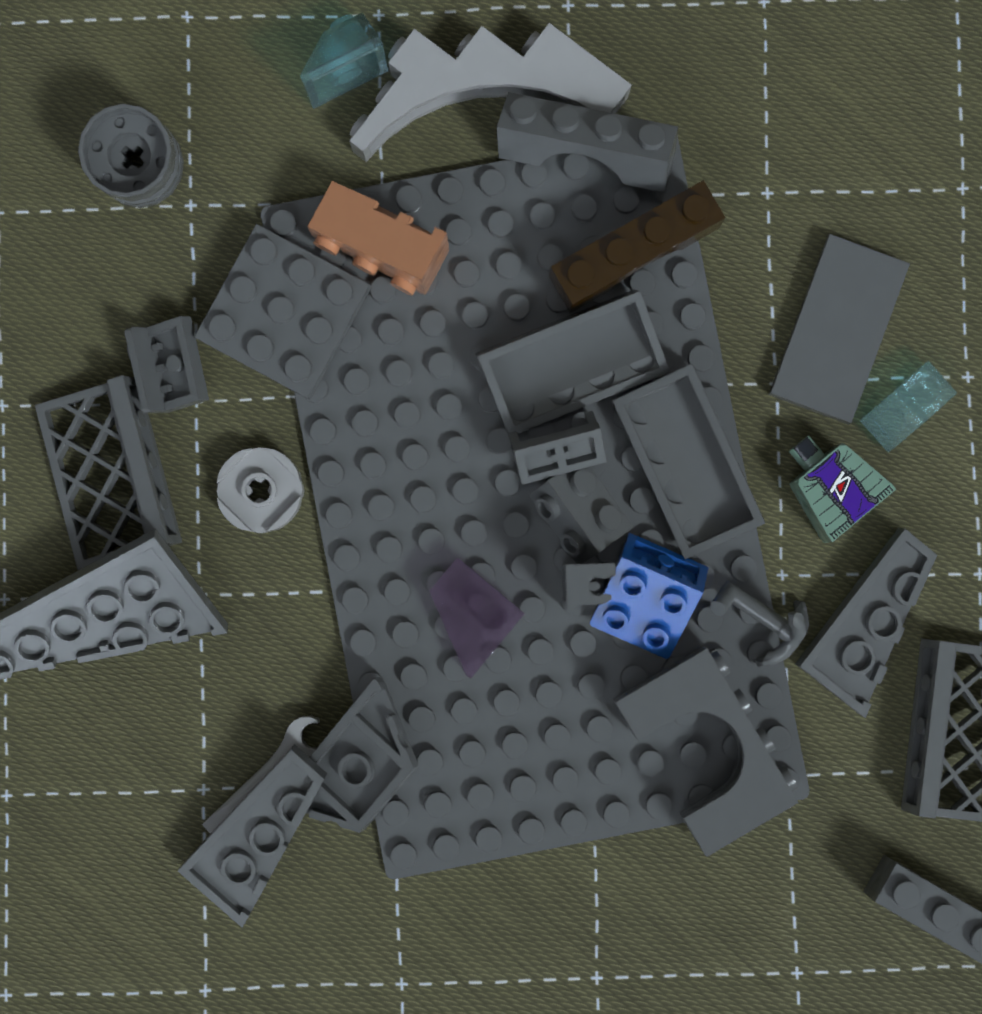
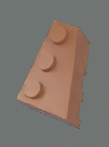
M332 181L307 226L311 235L315 237L313 244L335 256L340 250L353 257L352 264L374 276L377 270L392 278L390 284L408 295L413 296L415 290L426 295L449 252L447 232L435 227L433 232L430 233L413 224L414 218L403 212H400L397 216L380 207L378 201Z

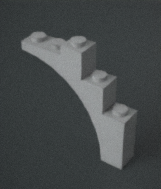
M550 23L541 34L537 31L531 34L521 50L524 56H521L481 26L474 36L468 34L460 42L455 51L456 60L414 29L407 39L404 37L399 38L388 54L390 59L388 64L390 74L396 81L393 83L390 80L382 87L376 97L378 104L369 116L363 114L358 118L350 130L349 135L352 138L349 142L353 153L367 162L390 137L417 118L446 105L476 98L507 97L508 92L616 114L628 99L632 85Z

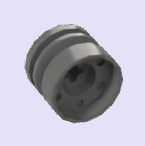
M128 104L106 107L90 118L81 133L78 153L82 170L93 185L123 205L138 208L157 205L172 195L181 181L184 160L180 144L170 130L155 115L142 107ZM133 154L140 156L144 162L140 168L134 166L132 161L129 160Z

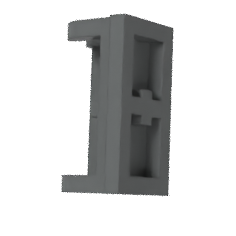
M593 411L584 413L587 422L585 425L522 442L519 440L517 431L508 433L512 454L522 485L607 462L601 429Z
M615 563L562 565L563 609L576 610V605H600L610 601L612 596L609 594H592L591 591L599 590L600 584L590 581L593 578L605 579L616 576Z

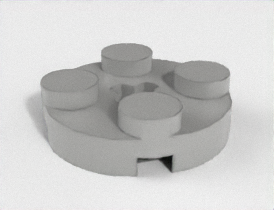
M249 448L235 453L224 463L217 478V501L224 517L241 530L262 534L278 530L287 525L299 511L305 491L296 465L281 452L269 448ZM256 480L259 483L265 480L269 481L268 492L270 496L267 500L258 498L254 502L250 498L253 489L249 485L252 481Z

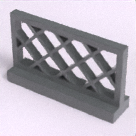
M118 376L107 380L105 384L35 405L78 570L113 552L112 550L116 544L121 547L128 544L120 536L130 517L142 524L144 534L156 529L168 546L182 543L149 414L143 413L141 410V405L136 395L134 377ZM108 394L112 410L105 423H102L87 413L95 398ZM82 402L79 409L73 406L74 404ZM65 408L76 415L65 435L54 429L51 411ZM84 420L101 429L90 450L73 440ZM114 424H116L117 431L112 429ZM108 435L118 439L122 447V453L115 465L98 455ZM69 447L87 456L76 476L66 471L63 463V458ZM94 461L112 471L101 491L84 481ZM125 465L127 466L128 472L123 470ZM119 476L131 482L133 495L127 506L109 496ZM80 487L97 497L88 517L78 513L75 509L74 499ZM105 502L122 512L113 532L95 523ZM136 506L138 508L139 514L134 511ZM92 529L106 537L108 541L100 555L88 558L84 541Z
M921 638L901 810L919 817H943L982 822V808L976 801V798L982 794V781L969 791L958 776L973 761L982 771V757L980 756L982 755V742L974 748L963 733L978 718L982 722V703L979 705L968 690V687L982 676V657L980 656L982 655V646ZM956 652L968 653L978 667L963 681L954 670ZM962 694L973 711L959 723H956L949 714L950 703ZM957 737L968 754L951 767L944 757L945 746ZM952 781L963 797L950 808L938 807L940 789ZM970 805L974 811L964 810V808Z

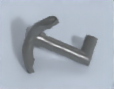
M729 581L724 583L710 604L711 611L718 616L724 615L731 604H733L777 633V637L783 640L778 647L769 650L765 657L755 660L757 667L774 665L789 658L806 636L809 627V617L805 602L793 601L794 611L788 613L787 620Z

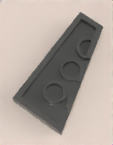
M898 528L795 665L857 714L866 718L872 705L869 701L877 683L881 684L887 671L885 664L894 644H898L905 630L902 627L911 606H915L937 554L908 530Z
M294 744L181 864L177 871L243 928L327 773Z

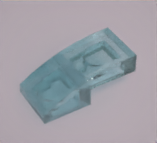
M928 360L900 383L886 398L860 419V422L889 453L955 396L957 391Z

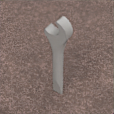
M302 716L295 719L288 726L284 739L273 756L202 824L204 828L211 833L294 744L308 757L311 756L318 747H311L304 741L303 730L308 724H318L320 719L314 716Z

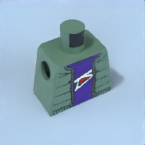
M808 435L789 450V453L804 470L789 483L790 488L823 543L835 541L896 490L887 479L843 443L835 445L824 454Z

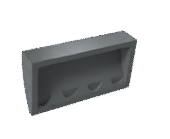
M635 289L475 353L507 433L517 431V434L670 372L642 294L639 290Z
M693 364L613 400L614 406L684 559L766 524Z

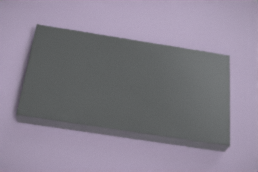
M829 234L825 240L768 395L842 423L851 424L910 263Z

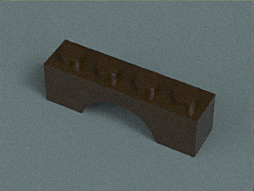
M702 180L552 265L549 278L568 311L572 313L607 293L619 282L651 262L674 251L683 250L718 230L726 217L705 181Z

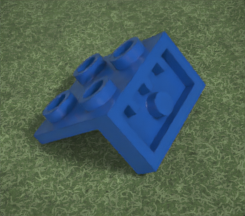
M629 532L616 565V576L610 578L604 594H609L612 598L604 604L597 605L590 625L668 659L704 592L709 567L689 558L684 559L678 553Z

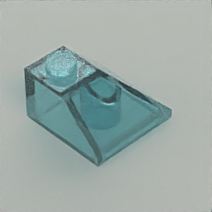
M360 13L353 17L349 14L336 19L331 23L330 29L323 32L300 74L313 109L388 72L383 43L365 15Z

